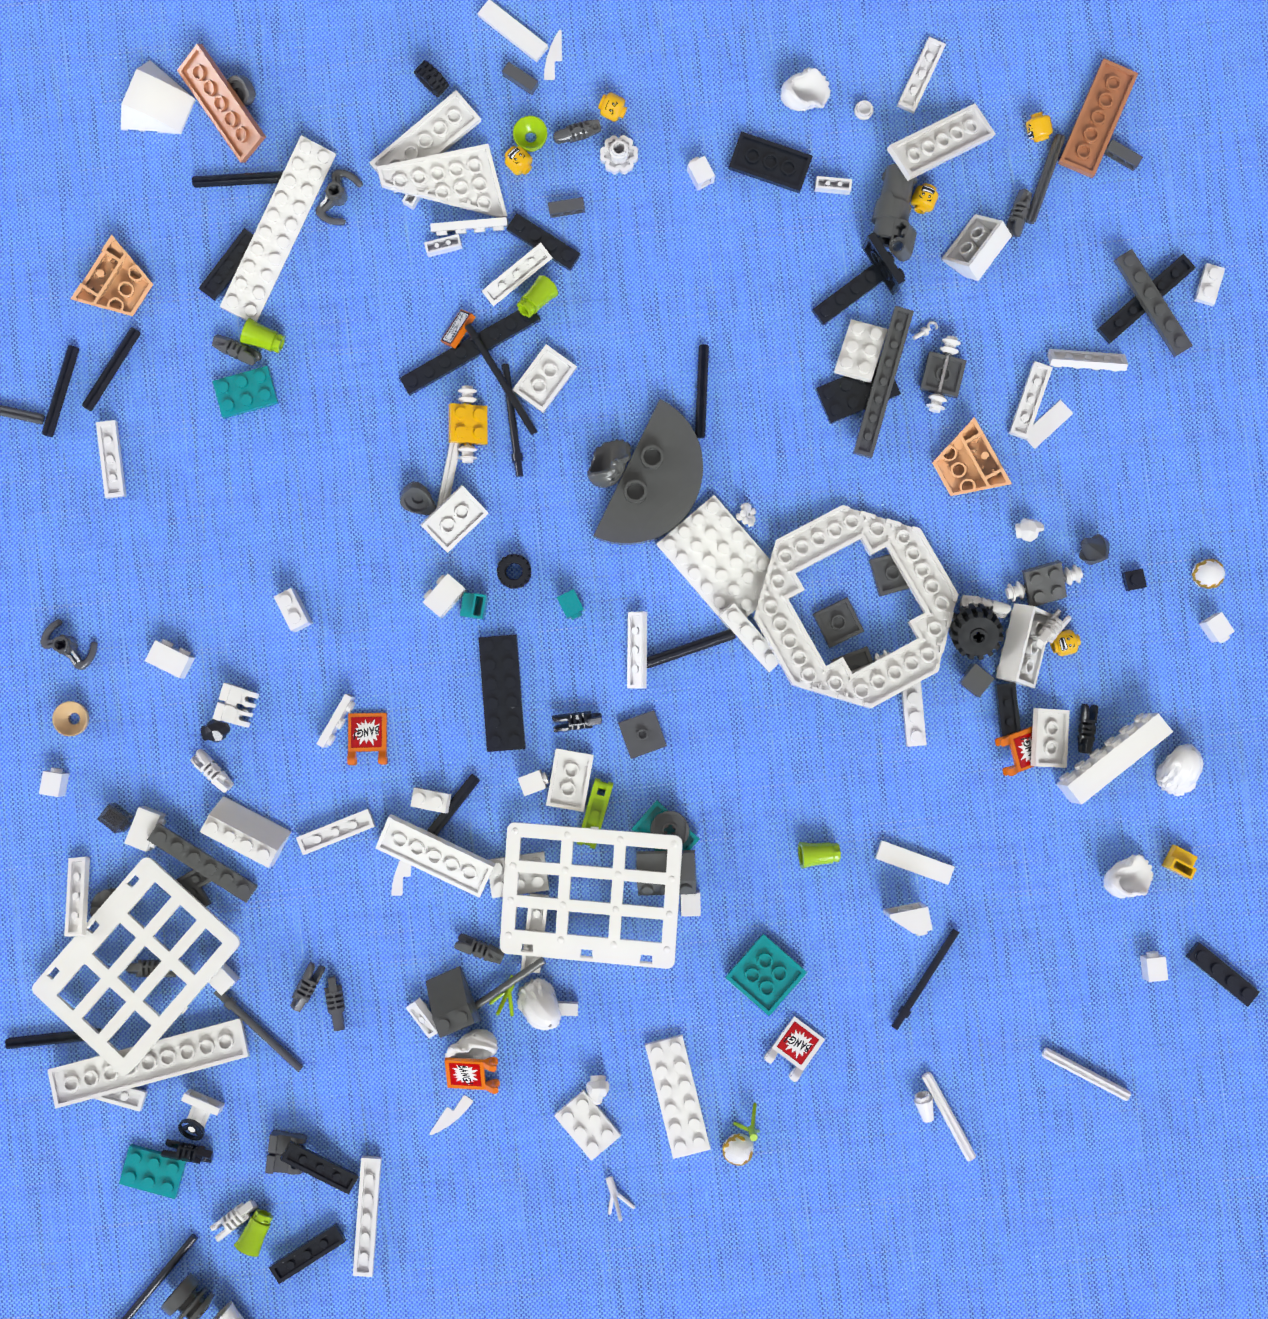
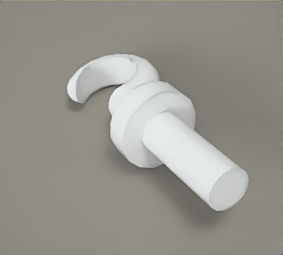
M934 321L928 322L926 327H922L919 333L912 336L913 340L929 335V331H931L930 324L935 325L936 329H938V324Z

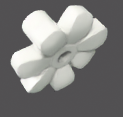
M750 503L741 504V511L736 514V519L738 521L742 520V523L744 525L748 524V527L754 526L756 520L754 516L756 514L755 508H751Z

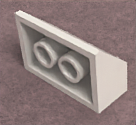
M975 214L942 257V261L962 276L979 281L1012 235L1003 221Z

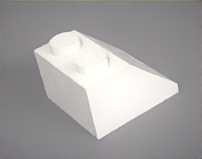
M921 902L883 909L885 915L911 933L916 934V936L926 935L928 931L933 930L928 906Z

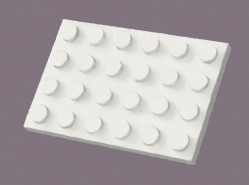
M713 495L656 545L717 616L731 603H734L747 618L756 610L770 559L718 498Z

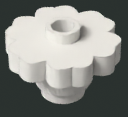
M613 135L605 140V147L600 149V161L605 164L606 171L611 172L613 175L618 174L619 171L625 175L628 171L633 170V163L638 161V148L633 146L631 138L625 135L618 138Z

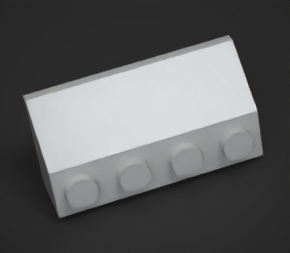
M1014 603L1010 613L1009 626L1006 630L1004 646L1001 649L1000 662L996 669V678L1035 688L1045 646L1040 649L1035 645L1040 637L1037 633L1053 614L1035 606Z
M225 796L222 797L210 812L200 830L202 834L267 868L274 866L292 832Z

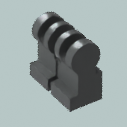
M273 1129L269 1136L265 1173L302 1174L303 1171L281 1161L280 1157L290 1140L297 1144H304L307 1142V1136L305 1134Z

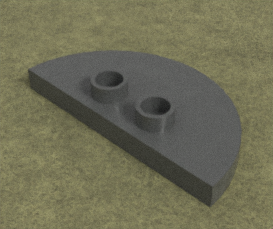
M659 400L593 538L617 545H636L650 542L664 536L677 527L692 509L702 483V451L691 425L677 409L667 402Z

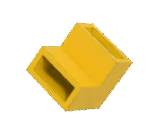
M1172 845L1161 866L1192 880L1197 870L1193 866L1198 857L1177 845Z

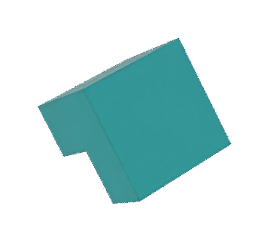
M464 592L460 616L485 620L488 596Z

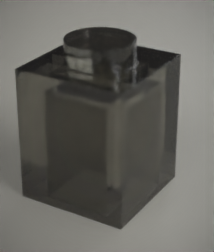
M117 803L108 804L97 820L114 833L125 832L130 827V821L133 816Z

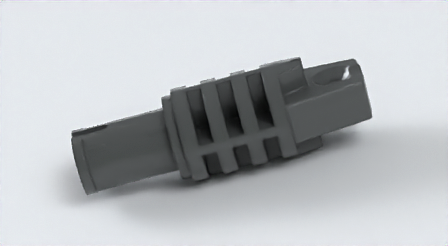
M334 975L327 977L329 987L324 988L327 1010L331 1014L334 1031H341L345 1029L343 1016L345 1004L342 985H337Z

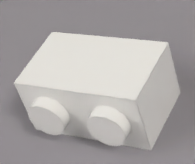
M449 574L446 576L442 575L437 580V586L434 590L430 589L423 597L425 599L423 603L440 618H443L462 597L463 593L467 591Z
M289 588L274 596L291 631L297 632L313 624L295 589Z
M165 639L162 641L155 640L145 661L178 678H185L195 659L190 656L191 652L181 647L178 650L173 647L174 644Z
M147 806L138 807L124 843L145 852L154 849L156 845L147 839L158 823L165 826L166 820L164 818L166 814Z

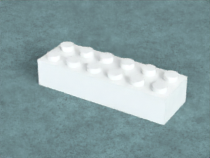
M1159 713L1139 714L1134 718L1135 722L1130 726L1122 727L1119 730L1120 734L1115 738L1110 737L1104 742L1105 746L1100 750L1097 748L1089 754L1090 758L1086 761L1078 762L1071 773L1063 774L1056 785L1071 803L1082 805L1169 736L1173 731Z

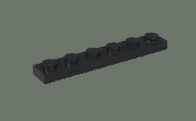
M1182 254L1153 280V283L1163 297L1196 267ZM1136 296L1097 329L1108 344L1145 313Z

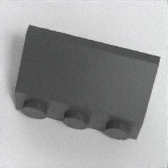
M682 850L679 895L697 894L695 850ZM636 851L637 870L666 872L667 851ZM637 882L638 896L665 895L664 884Z

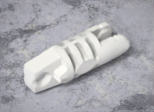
M963 595L960 599V607L963 606L966 609L969 608L968 604L973 603L975 607H978V603L984 604L985 608H991L1000 619L1005 618L1011 611L1010 605L996 600Z
M1057 609L1037 633L1040 637L1035 645L1042 649L1048 642L1052 644L1071 621L1069 615L1062 621L1059 619L1061 610Z
M198 749L195 754L196 756L191 758V763L201 773L204 772L203 775L208 780H211V783L223 793L230 790L234 783L224 770L221 771L222 768L217 763H214V760L203 749Z
M250 1200L245 1204L240 1203L210 1226L211 1231L219 1229L222 1225L225 1228L216 1235L215 1239L217 1242L221 1241L250 1218V1214L258 1208L254 1200Z

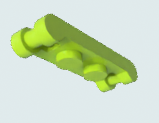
M595 778L582 823L583 828H591L592 826L601 829L613 782L608 781L606 783L602 782L599 778ZM598 788L606 790L604 796L597 794ZM577 842L578 845L582 846L583 844L590 846V848L595 849L597 844Z

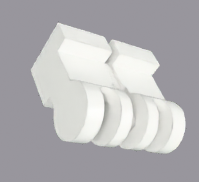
M223 683L219 700L225 701V703L217 702L212 719L249 728L251 722L243 720L242 716L253 717L254 713L249 712L247 709H238L237 706L241 704L244 707L255 708L256 704L249 702L248 697L258 699L259 693L230 683Z

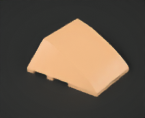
M111 235L89 273L74 292L71 300L134 316L152 288L153 283L113 235Z
M975 417L932 462L950 496L1012 484Z

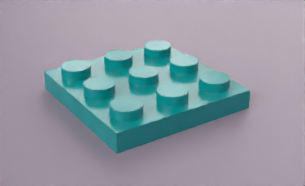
M762 933L725 978L770 1016L807 974V971Z

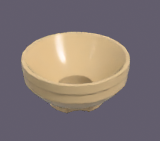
M67 701L55 709L52 721L55 729L60 734L76 736L87 728L89 714L82 704ZM73 713H77L80 717V721L75 725L70 721V716Z

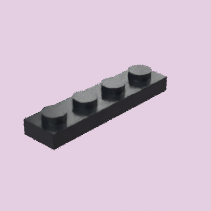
M516 213L506 228L509 233L533 248L541 242L552 256V260L569 271L572 270L581 256L579 252Z
M245 228L242 230L200 285L199 290L212 300L216 301L233 279L253 237L251 232Z
M871 265L813 308L812 313L824 326L882 283L884 278L875 266Z
M1196 942L1185 956L1247 1007L1260 993V991L1199 942Z
M291 1140L280 1157L281 1161L348 1195L359 1177L358 1174Z
M337 1223L271 1264L269 1269L278 1284L343 1244L347 1239Z

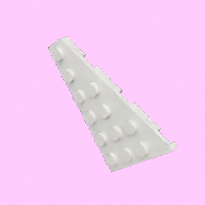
M489 144L377 166L382 188L498 218L507 217Z

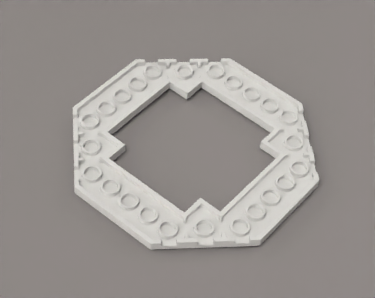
M841 505L775 541L754 614V620L792 686L871 709L939 671L948 630L951 626L953 611L959 594L920 528L907 526L895 520L877 517L875 514L857 511L848 506ZM861 540L869 556L887 548L921 607L923 614L908 622L917 638L916 640L852 674L843 657L827 666L825 665L789 599L805 590L796 573Z

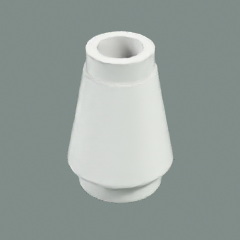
M928 1091L916 1093L914 1103L923 1122H932L934 1120L933 1097Z

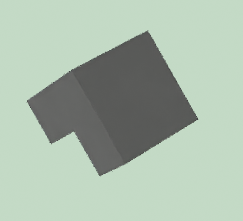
M975 663L969 665L958 683L976 697H981L995 678Z

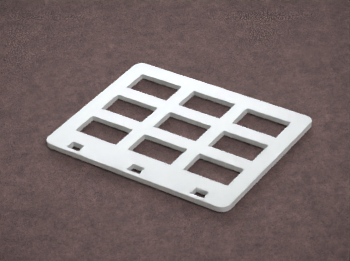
M521 822L511 823L507 828L500 933L501 951L505 954L663 969L671 968L675 963L682 839L677 835L607 830L592 826L591 828ZM521 837L561 840L560 863L520 860ZM574 842L614 845L613 868L572 864ZM626 846L668 849L666 872L625 869ZM519 872L559 875L558 898L518 894ZM571 877L612 880L611 902L570 899ZM624 881L664 884V907L623 904ZM517 907L557 910L556 933L516 929ZM569 911L610 915L608 937L568 934ZM622 916L663 920L662 942L621 939ZM523 944L533 945V951L522 950ZM582 949L592 950V956L581 955ZM641 955L652 956V962L640 961Z
M149 857L143 858L87 922L86 935L75 936L33 984L32 991L118 1073L127 1075L132 1072L175 1020L185 1013L188 1005L238 949L240 938L154 859ZM136 875L139 880L134 886H131L128 883ZM156 882L171 898L148 925L144 927L129 912ZM182 906L196 919V922L170 951L155 937V934L174 912ZM96 921L99 927L92 932L89 928ZM121 923L136 938L109 968L94 953ZM207 929L222 944L195 974L180 958L203 931ZM146 946L161 962L139 988L134 991L119 976ZM85 964L101 979L74 1009L58 994ZM56 967L60 972L52 978L49 974ZM172 970L187 985L160 1015L144 1000L165 975ZM111 988L126 1003L99 1033L84 1017L104 993ZM136 1011L151 1027L127 1055L124 1056L109 1040Z

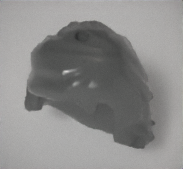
M616 439L596 447L591 467L587 471L588 479L593 485L599 488H607L619 481L631 457L630 444L623 439Z

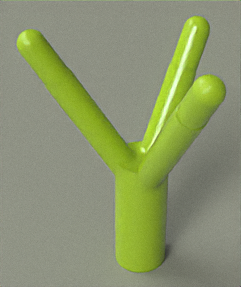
M515 985L489 1002L491 1005L503 996L496 1015H500L508 997L510 1016H514L512 990Z
M753 1103L750 1126L747 1127L733 1122L734 1126L749 1133L751 1141H756L758 1139L757 1133H760L759 1129H755L756 1103Z

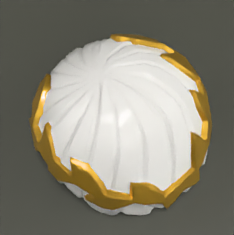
M1205 559L1197 563L1193 568L1192 579L1199 587L1206 589L1217 588L1224 581L1225 569L1218 560Z
M741 1133L732 1134L722 1146L723 1157L729 1163L737 1166L747 1164L751 1160L754 1151L753 1142L750 1140V1137Z

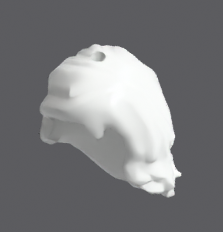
M808 67L803 72L794 74L782 85L780 95L781 101L786 107L795 111H806L812 108H824L830 97L831 90L829 89V82L826 81V77L822 76L821 72L816 68Z
M1192 744L1177 746L1157 768L1156 780L1162 791L1175 796H1183L1184 793L1195 789L1196 782L1202 773L1204 765L1201 753Z
M1131 855L1127 859L1117 862L1104 875V887L1111 895L1120 899L1145 896L1148 893L1154 873L1151 871L1152 866L1148 865L1149 861L1145 860L1143 855Z
M541 978L531 979L530 982H526L523 987H520L517 1005L532 1027L546 1031L559 1026L561 1012L556 994L554 993V987Z
M475 1029L463 1035L455 1044L450 1045L447 1053H445V1057L487 1059L497 1053L498 1043L493 1033L484 1029Z

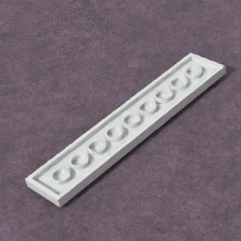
M302 135L300 136L220 304V308L246 321L248 318L256 322L258 321L336 157L334 152Z
M241 1018L158 1040L132 1072L127 1075L118 1073L101 1056L48 1069V1075L56 1109L250 1056L243 1021ZM133 1047L119 1051L126 1056Z

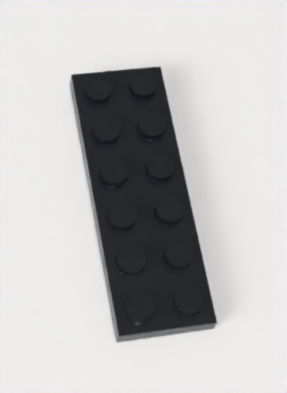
M517 634L478 637L487 752L526 749Z

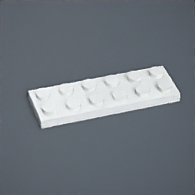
M455 90L369 163L377 172V166L444 153L481 122V118L458 91Z
M974 103L889 145L887 151L907 181L992 139L996 133Z
M392 814L389 815L376 845V849L479 898L495 866V863Z
M683 1035L645 1043L673 1159L711 1150Z

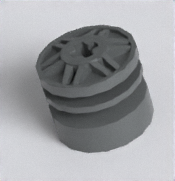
M190 1273L160 1308L169 1316L178 1310L180 1314L177 1319H183L184 1317L187 1319H199L208 1309L215 1295L210 1292L204 1299L202 1296L208 1288L205 1286L199 1292L195 1291L200 1281Z

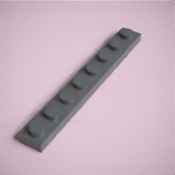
M899 306L894 307L853 454L870 459L873 457L914 313L913 310Z

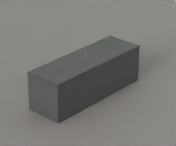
M510 62L502 70L503 77L531 95L534 94L539 86L536 79Z
M1113 139L1109 142L1104 153L1132 171L1138 167L1143 158Z
M583 197L548 203L550 218L585 213Z

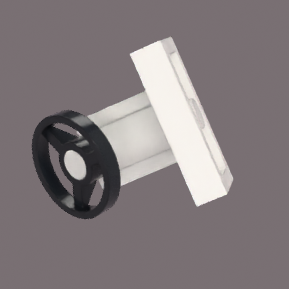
M189 1089L184 1093L181 1101L192 1105L187 1119L181 1120L178 1125L180 1133L190 1140H201L205 1135L204 1128L210 1114L217 1116L223 1110L225 1103ZM185 1130H187L190 1133L196 1134L197 1136L190 1135Z

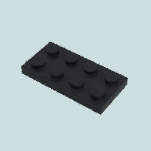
M741 131L728 169L800 194L813 156Z
M877 366L871 383L844 376L815 389L829 424L865 410ZM895 379L889 400L901 394Z

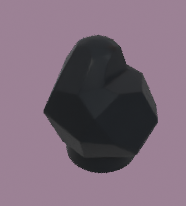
M215 719L201 726V736L204 741L210 740L218 743L226 738V735L230 732V726L227 722Z

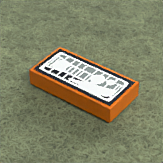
M460 309L442 337L441 342L455 349L467 332L465 326L470 323L472 324L475 316Z

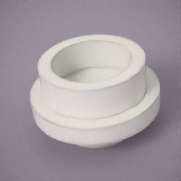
M866 100L858 102L854 108L855 116L860 120L869 119L873 114L872 104Z

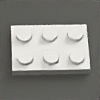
M851 319L834 373L871 383L888 329Z
M546 344L512 390L544 414L575 372L577 366Z
M461 485L420 525L448 553L489 513Z
M1033 708L1031 766L1067 768L1070 710Z
M556 748L546 806L584 812L594 755Z
M545 852L521 854L520 860L546 862ZM505 857L487 859L495 863L489 877L492 898L503 897ZM519 872L518 894L550 890L548 874Z
M584 1089L554 1114V1117L591 1161L621 1136L619 1130L599 1106L591 1101Z

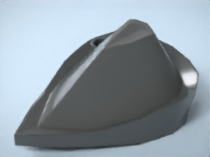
M244 75L231 76L228 82L245 107L252 104L256 96L252 83Z
M413 481L407 484L401 491L400 504L405 510L422 515H431L436 510L431 494L423 484Z
M1097 534L1092 538H1084L1081 541L1079 557L1086 564L1093 565L1108 559L1110 543L1102 535Z

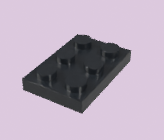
M873 232L867 236L862 249L884 278L883 282L893 295L900 290L905 282V274L901 268H897L893 255L884 248L882 238Z

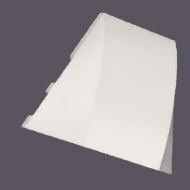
M149 60L136 69L121 104V130L128 131L130 129L139 130L140 132L157 131L158 133L182 134L196 99Z

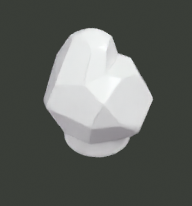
M1023 518L1021 523L1015 524L1017 539L1022 538L1028 542L1036 539L1038 533L1044 531L1043 523L1034 519Z
M604 1075L590 1076V1081L586 1084L587 1093L595 1105L601 1104L602 1099L606 1097L609 1091V1082L606 1081V1076Z

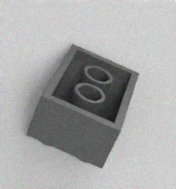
M461 966L426 981L432 1018L440 1038L482 1021Z

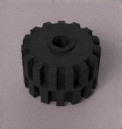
M970 603L968 604L969 608L964 609L963 606L958 608L960 613L954 612L949 630V635L955 648L958 649L962 656L966 654L968 659H974V656H977L981 660L984 659L983 655L988 654L989 657L992 656V650L996 649L998 651L1001 647L998 641L1003 642L1004 639L1002 634L1004 630L996 614H994L991 608H985L984 604L978 603V607Z

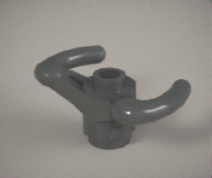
M336 169L332 173V182L328 184L325 190V199L316 208V215L322 221L332 225H345L346 220L344 218H333L328 216L326 212L333 206L344 205L347 201L348 196L341 181L343 177L351 180L359 188L363 186L362 181L352 172Z
M57 619L50 623L42 634L41 646L44 649L53 648L54 651L68 657L78 670H84L95 658L98 643L95 641L90 643L89 653L82 660L77 652L78 642L74 637L60 635L53 640L49 639L51 633L62 625V620Z

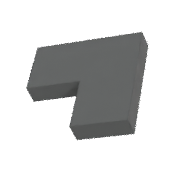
M195 870L176 879L205 907L212 904L203 889V886L210 883L211 880Z

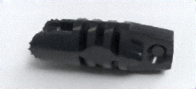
M1088 704L1081 705L1080 724L1078 726L1079 735L1077 736L1078 752L1092 753L1097 727L1095 725L1098 717L1097 705H1091L1090 708Z
M591 711L552 715L554 722L568 721V724L556 725L553 729L554 732L593 728V725L602 724L601 713H591Z
M170 1139L166 1140V1146L177 1149V1152L163 1150L161 1153V1157L196 1164H200V1162L211 1163L214 1157L213 1151L206 1150L205 1146Z

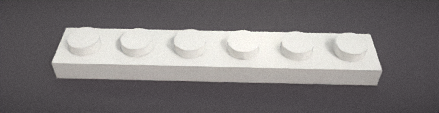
M361 1157L353 1276L372 1277L374 1274L382 1157Z

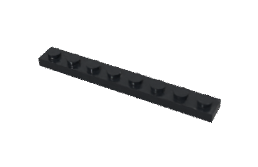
M517 310L480 331V338L489 351L540 322L541 319L537 313L528 318ZM468 338L459 343L455 349L447 350L399 379L409 396L479 357L481 353L475 343L471 342Z

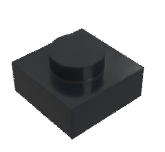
M1143 568L1122 573L1126 591L1147 587Z

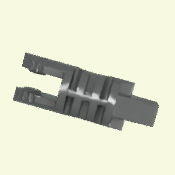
M598 119L568 125L564 129L555 131L553 141L556 144H563L589 138L601 132L600 122Z
M1026 189L1019 190L1006 225L1012 237L1013 235L1014 237L1021 236L1030 209L1032 193Z
M219 334L213 338L212 346L241 362L254 365L262 358L260 352L241 342L234 341L232 338Z
M461 933L458 936L459 941L455 943V949L469 955L472 953L474 957L484 958V961L501 964L505 954L501 949L492 944L487 945V942H482V940L476 941L477 938Z
M138 960V963H130L126 968V972L136 974V977H148L161 960ZM169 971L165 977H176V974L173 971Z
M309 962L302 979L293 993V1000L290 1005L293 1010L300 1012L305 1003H308L325 971L324 966L320 965L313 977H311L315 964Z

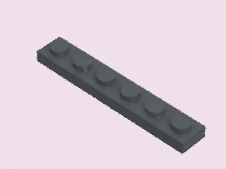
M1133 249L1116 258L1114 263L1173 357L1192 347L1193 345Z
M160 823L157 824L147 839L245 903H247L258 885Z

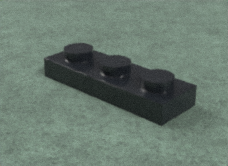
M1016 683L995 685L1000 737L1021 730Z

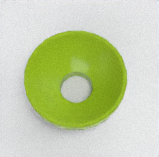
M525 116L520 118L514 125L513 138L515 143L528 152L539 150L547 140V127L538 117ZM534 133L537 138L534 142H527L525 139L526 135Z

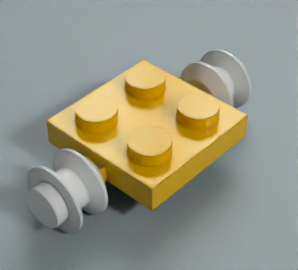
M465 385L462 386V389L458 390L459 393H462V397L458 398V401L463 404H448L449 443L464 444V446L458 449V451L462 452V456L458 457V459L462 460V463H473V460L477 459V457L473 456V452L477 451V449L472 444H488L487 406L472 405V403L477 401L473 397L477 390L473 389V386Z

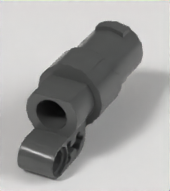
M891 164L887 166L882 174L883 185L881 194L875 203L872 222L875 224L873 232L882 238L884 246L889 247L890 252L899 261L904 262L912 256L917 235L915 228L908 222L912 208L909 203L913 186L917 183V177L907 181L897 164Z

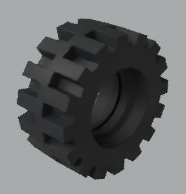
M426 60L414 71L415 76L424 87L436 97H439L449 87L442 74Z
M509 554L498 563V579L508 588H522L531 578V566L527 559L521 555ZM515 563L521 566L522 575L518 579H510L507 576L506 570L509 565Z

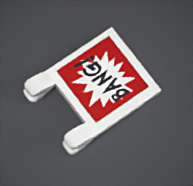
M793 1016L776 1042L765 1054L764 1059L771 1064L777 1054H781L796 1066L790 1072L789 1078L793 1082H797L825 1039Z

